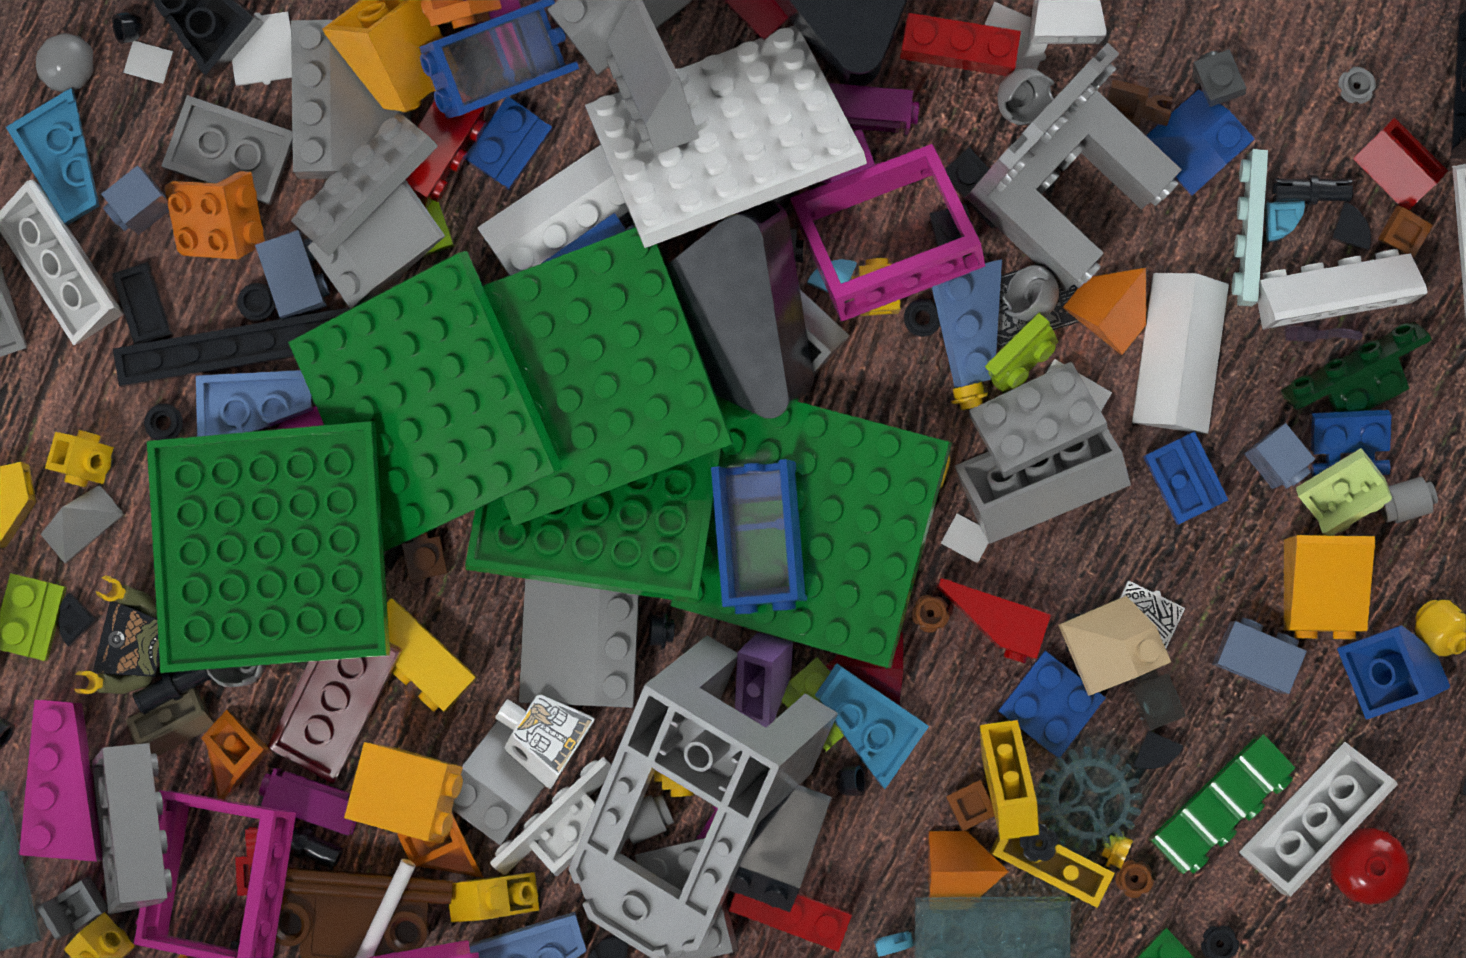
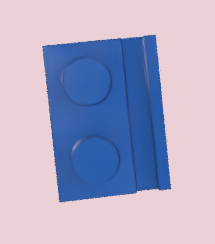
M506 97L486 125L478 141L474 142L469 149L465 160L510 191L553 131V127L512 98Z
M1195 431L1143 456L1176 525L1228 501Z

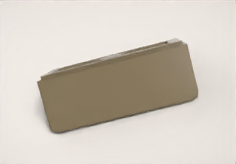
M197 687L183 693L184 697L178 701L172 699L145 715L139 712L125 719L134 743H149L150 753H156L159 756L207 731L214 722Z

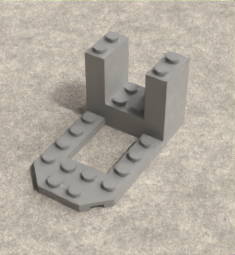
M1109 43L1086 64L1038 115L965 197L1036 265L1049 269L1054 275L1057 284L1064 291L1072 285L1079 289L1084 283L1089 281L1101 268L1096 261L1104 253L1041 195L1059 177L1054 171L1057 166L1064 171L1082 153L1140 209H1143L1150 202L1156 206L1179 184L1174 178L1181 169L1097 91L1116 70L1111 63L1119 53Z
M708 635L644 685L569 866V872L574 884L579 883L586 901L582 905L588 919L650 958L665 957L669 953L684 950V953L696 951L705 944L758 823L811 774L838 715L836 711L804 694L769 726L764 727L722 702L720 699L737 662V653ZM655 770L718 808L682 891L620 853Z

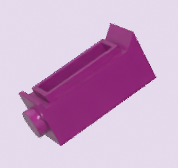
M828 83L852 129L899 133L900 129H905L904 135H908L910 124L917 125L919 102L912 101L913 90Z
M274 768L272 775L265 774L258 795L263 796L261 806L295 812L296 818L348 836L350 834L353 835L357 822L344 818L350 797L349 792L288 771H284L283 775H281L282 769Z

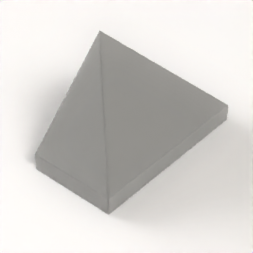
M99 485L63 506L43 530L41 536L61 560L67 564L125 514L103 487Z

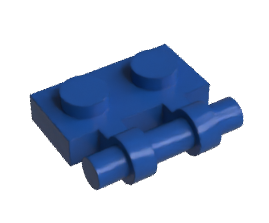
M1389 410L1312 413L1311 450L1314 455L1326 454V463H1312V478L1339 462L1341 453H1354L1360 448L1363 449L1382 475H1390V461L1375 460V452L1390 451L1392 415Z

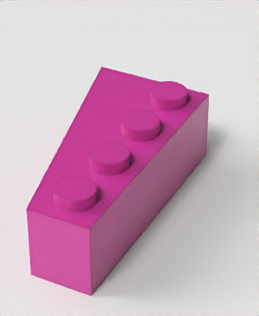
M34 699L19 855L95 862L102 861L98 816L93 789V773H91L89 746L82 703Z

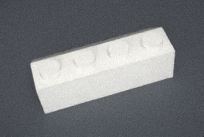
M599 145L477 228L510 276L541 264L613 213L616 214L621 223L629 219L631 215L603 148Z
M1398 249L1376 253V260L1362 262L1361 256H1354L1338 260L1339 266L1324 269L1323 263H1315L1300 267L1301 273L1287 275L1286 269L1264 273V280L1259 281L1257 303L1262 329L1264 330L1410 304L1427 294L1426 284L1411 253L1399 255Z

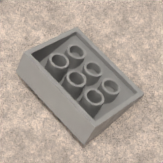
M291 20L293 173L298 179H328L334 173L339 172L352 159L354 152L359 147L366 145L379 132L380 126L389 118H393L398 112L412 122L411 111L403 113L401 111L383 109L329 41L322 29L333 20Z
M525 579L519 703H532L537 695H543L564 705L634 708L640 595Z

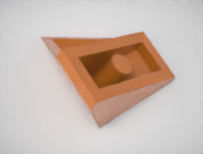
M1146 267L1092 276L1089 281L1075 291L1062 308L1120 355H1123L1146 326Z
M227 709L201 737L207 746L218 799L226 800L271 750Z
M453 810L451 811L453 816L452 827L449 834L445 836L443 843L428 842L397 834L408 859L416 867L484 878Z
M928 831L929 909H968L1009 872L969 832Z

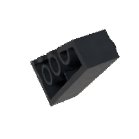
M153 0L156 8L163 18L168 21L177 34V38L198 64L197 66L205 77L216 80L233 58L264 23L238 0Z

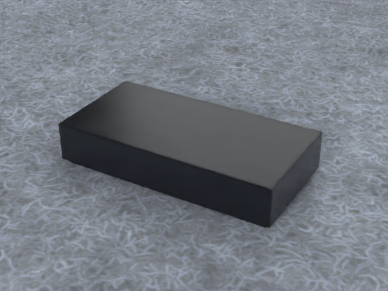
M146 262L112 273L134 345L173 336L151 264Z

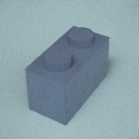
M138 165L101 194L108 202L103 209L115 224L119 225L124 231L130 228L138 235L169 212L166 196L152 178Z
M299 230L255 245L281 319L302 316L328 307L325 296L330 295L327 281L323 273L316 274L312 262L316 259L307 247L312 241L309 238L304 239L303 234Z
M1286 423L1272 430L1244 453L1272 489L1281 485L1287 489L1299 483L1311 473L1307 466L1315 460Z
M1242 617L1240 623L1237 621L1229 622L1212 665L1281 694H1289L1307 652L1297 647L1299 641L1279 632L1276 638L1262 632L1263 625Z

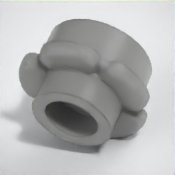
M1353 67L1348 73L1344 72L1340 76L1338 86L1342 90L1341 96L1345 101L1363 104L1372 98V91L1376 88V81L1369 71L1362 67ZM1354 83H1359L1360 88L1355 89L1353 86Z

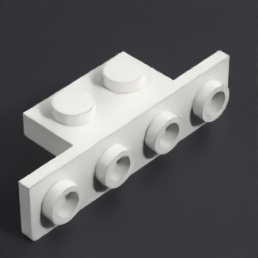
M602 757L599 761L594 760L586 765L580 773L581 778L571 787L567 786L561 789L553 797V804L542 814L537 813L525 823L524 831L517 838L503 843L495 852L496 857L490 864L497 871L506 875L533 850L554 875L558 876L571 864L595 806V802L590 798V795L605 782L612 764Z

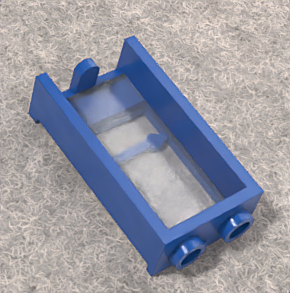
M554 0L535 2L419 47L421 51V66L425 74L431 77L436 90L434 92L436 105L442 113H445L446 119L463 115L579 69L577 62L565 65L558 47V43L565 41V33L561 27L551 28L544 10L545 7L555 4Z
M783 459L779 460V463L773 464L749 463L744 464V467L735 468L711 467L722 607L735 608V614L758 613V605L772 604L773 611L796 609V602L807 601L795 477L796 462Z

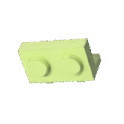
M1362 448L1296 487L1298 497L1318 520L1321 531L1325 536H1333L1338 532L1345 531L1354 522L1369 513L1380 510L1392 499L1386 479Z

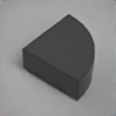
M1344 202L1341 206L1331 240L1367 252L1371 244V232L1368 222L1357 208Z
M68 593L65 596L59 609V631L65 644L71 647L98 619L72 593Z
M1146 731L1132 766L1141 769L1163 767L1172 762L1180 754L1184 746L1151 731Z
M615 935L610 936L597 944L588 958H626L629 944Z

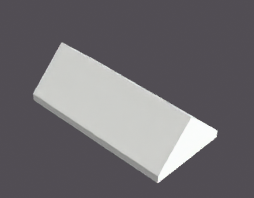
M33 180L26 181L0 210V232L72 344L76 345L124 315V312L69 227L61 220L43 188Z
M1153 273L1132 424L1208 434L1229 284L1197 273Z
M1344 742L1239 853L1281 894L1291 897L1398 784L1393 778Z

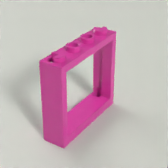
M933 144L920 149H914L907 154L886 162L877 163L871 168L813 190H807L800 195L790 198L796 222L841 322L985 267L981 242ZM932 176L962 238L841 284L813 221ZM853 298L852 301L847 302V303H844L845 301L850 300V299Z
M159 790L163 800V814L158 815L159 830H165L168 844L167 853L162 854L164 869H170L172 891L167 892V899L162 903L140 908L139 916L135 923L137 928L134 945L196 958H273L296 813L185 792ZM189 806L260 819L238 950L168 935Z

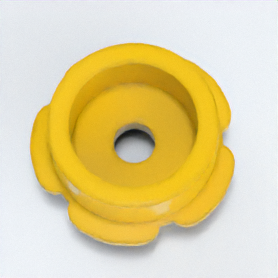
M982 382L953 388L955 400H952L951 403H960L961 410L974 408L983 404L982 398L988 396V392H984Z
M1122 831L1118 837L1110 835L1101 856L1108 859L1107 867L1111 864L1121 869L1133 840L1124 837V832Z

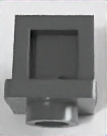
M1230 49L1220 53L1211 51L1199 57L1197 61H1194L1192 78L1195 84L1200 83L1210 107L1246 95L1247 88Z
M90 876L80 880L58 896L38 906V911L43 918L45 926L51 931L56 940L78 930L108 910L105 900Z

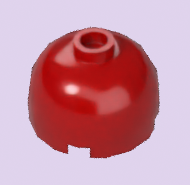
M1372 827L1355 829L1332 853L1330 859L1331 878L1335 885L1350 900L1366 905L1382 904L1397 896L1406 885L1410 871L1408 854L1401 842L1389 832Z

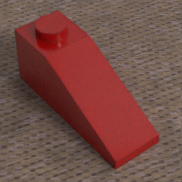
M943 578L938 580L936 587L997 648L1005 650L1003 657L1023 664L1026 663L1027 658L1037 659L1051 617L1050 614Z

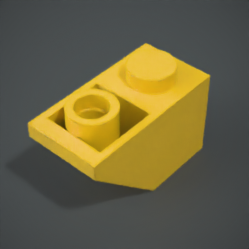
M23 462L0 466V548L8 546L37 502L30 466Z
M535 872L454 882L452 902L449 904L451 922L479 921L539 911Z

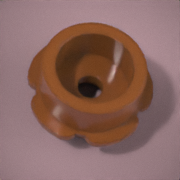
M921 596L916 601V607L912 609V620L915 624L920 625L922 631L935 632L937 628H943L949 620V613L946 610L948 605L939 596ZM928 610L934 611L933 617L927 616Z
M1134 860L1125 861L1120 872L1115 876L1117 887L1123 890L1124 894L1130 898H1138L1142 893H1148L1153 886L1154 880L1151 877L1152 870L1150 866L1143 861L1135 862ZM1133 875L1138 876L1137 882L1131 881Z

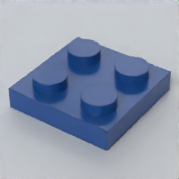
M1043 651L997 712L1009 721L1018 720L1020 730L1059 759L1106 697L1099 692L1088 696L1081 678L1048 652Z

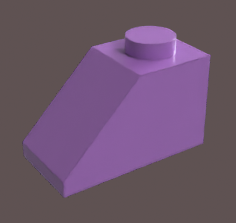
M758 632L737 653L735 709L764 727L769 726L775 720L791 677L792 641Z

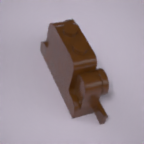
M287 867L275 942L282 946H295L300 943V955L302 958H355L394 874ZM411 876L374 956L421 948L428 936L430 903L451 904L453 881L436 880L433 877Z

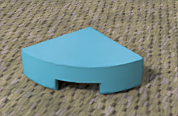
M1305 201L1265 204L1267 242L1280 240L1296 228L1303 216Z
M845 259L831 261L841 284L850 281L857 262ZM816 269L808 279L807 284L828 293L818 269Z
M909 931L876 938V941H874L878 957L914 946L912 934Z

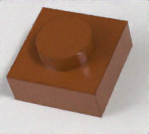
M1396 206L1378 239L1390 247L1398 249L1402 254L1411 253L1412 257L1415 258L1433 225L1404 207Z
M980 779L945 796L962 831L995 816L992 802Z

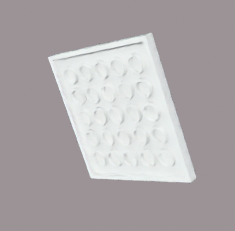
M795 25L779 29L765 40L760 38L752 42H745L734 49L718 55L708 56L702 61L676 69L699 138L659 154H655L650 141L642 142L635 122L632 121L625 100L622 99L620 92L600 97L596 101L585 105L644 248L867 164L860 143L807 42Z

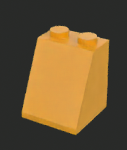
M360 0L322 29L329 41L383 109L396 110L403 113L410 112L421 105V100L425 96L436 91L431 77L425 74L421 66V51L419 47L441 39L443 36L438 25L431 27L429 19L425 17L422 11L421 0ZM447 46L442 48L453 75L459 69Z
M1296 535L1284 539V631H1294L1295 639H1318V632H1333V639H1356V632L1367 631L1375 536Z
M364 742L344 818L420 840L443 843L445 836L449 834L452 827L453 816L451 811L454 800L462 789L463 778L461 773L463 767L403 749Z

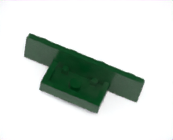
M1416 322L1398 325L1391 333L1375 341L1362 344L1358 350L1343 358L1329 361L1322 369L1308 376L1296 378L1292 381L1291 385L1283 388L1281 393L1283 398L1296 410L1328 395L1334 412L1368 411L1410 389L1399 357L1432 341V338Z

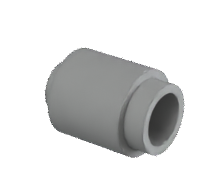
M1421 476L1388 486L1392 499L1380 509V512L1386 523L1391 521L1401 523L1433 513V505L1438 503L1435 487L1432 482L1426 483Z
M662 794L654 798L652 795L643 798L626 840L630 838L633 845L666 831L665 826L674 823Z

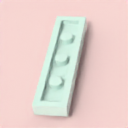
M1253 149L1247 155V159H1242L1240 163L1239 181L1245 182L1244 197H1239L1237 219L1243 220L1242 235H1236L1234 256L1240 257L1239 272H1234L1232 278V295H1238L1237 305L1253 306L1258 302L1268 150Z

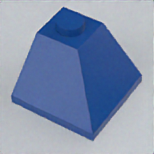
M1199 89L1171 113L1167 126L1158 124L1146 135L1181 169L1175 178L1191 196L1255 140L1230 110L1221 104L1210 107L1204 93Z
M1402 625L1337 648L1366 720L1427 700L1450 688L1438 655L1433 653L1426 643Z

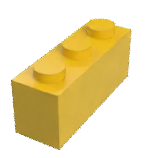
M391 598L387 602L389 642L403 649L392 673L405 685L412 681L422 691L418 695L419 699L432 711L435 712L438 708H441L447 712L478 677L403 606Z
M1018 720L980 725L982 761L1000 840L1039 835L1037 799Z
M998 834L989 852L990 854L1098 908L1115 874L1114 872L1059 844L1055 846L1056 853L1050 860L1033 862L1023 855L1024 849L1020 846V837L1000 840ZM1038 839L1035 844L1037 847H1041L1043 842L1041 839Z

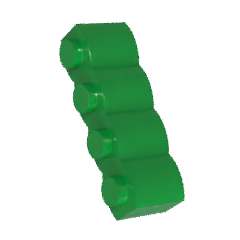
M1258 734L1174 815L1163 823L1148 840L1179 873L1184 874L1189 870L1194 874L1210 859L1206 853L1215 844L1223 847L1237 834L1234 827L1244 817L1248 821L1253 819L1265 807L1262 800L1272 790L1275 794H1278L1292 782L1293 778L1289 774L1295 767L1264 734Z

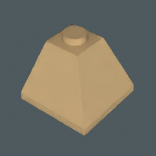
M1127 596L1058 625L1088 696L1171 663L1157 627Z

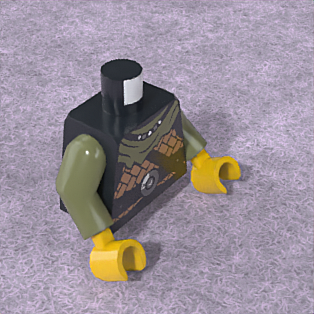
M105 575L102 579L111 582L112 589L108 594L96 591V595L110 602L93 672L82 670L75 674L85 675L89 680L87 688L74 689L80 694H92L95 691L99 693L126 694L148 686L153 677L162 676V673H160L156 601L148 593L128 585H121L118 580Z

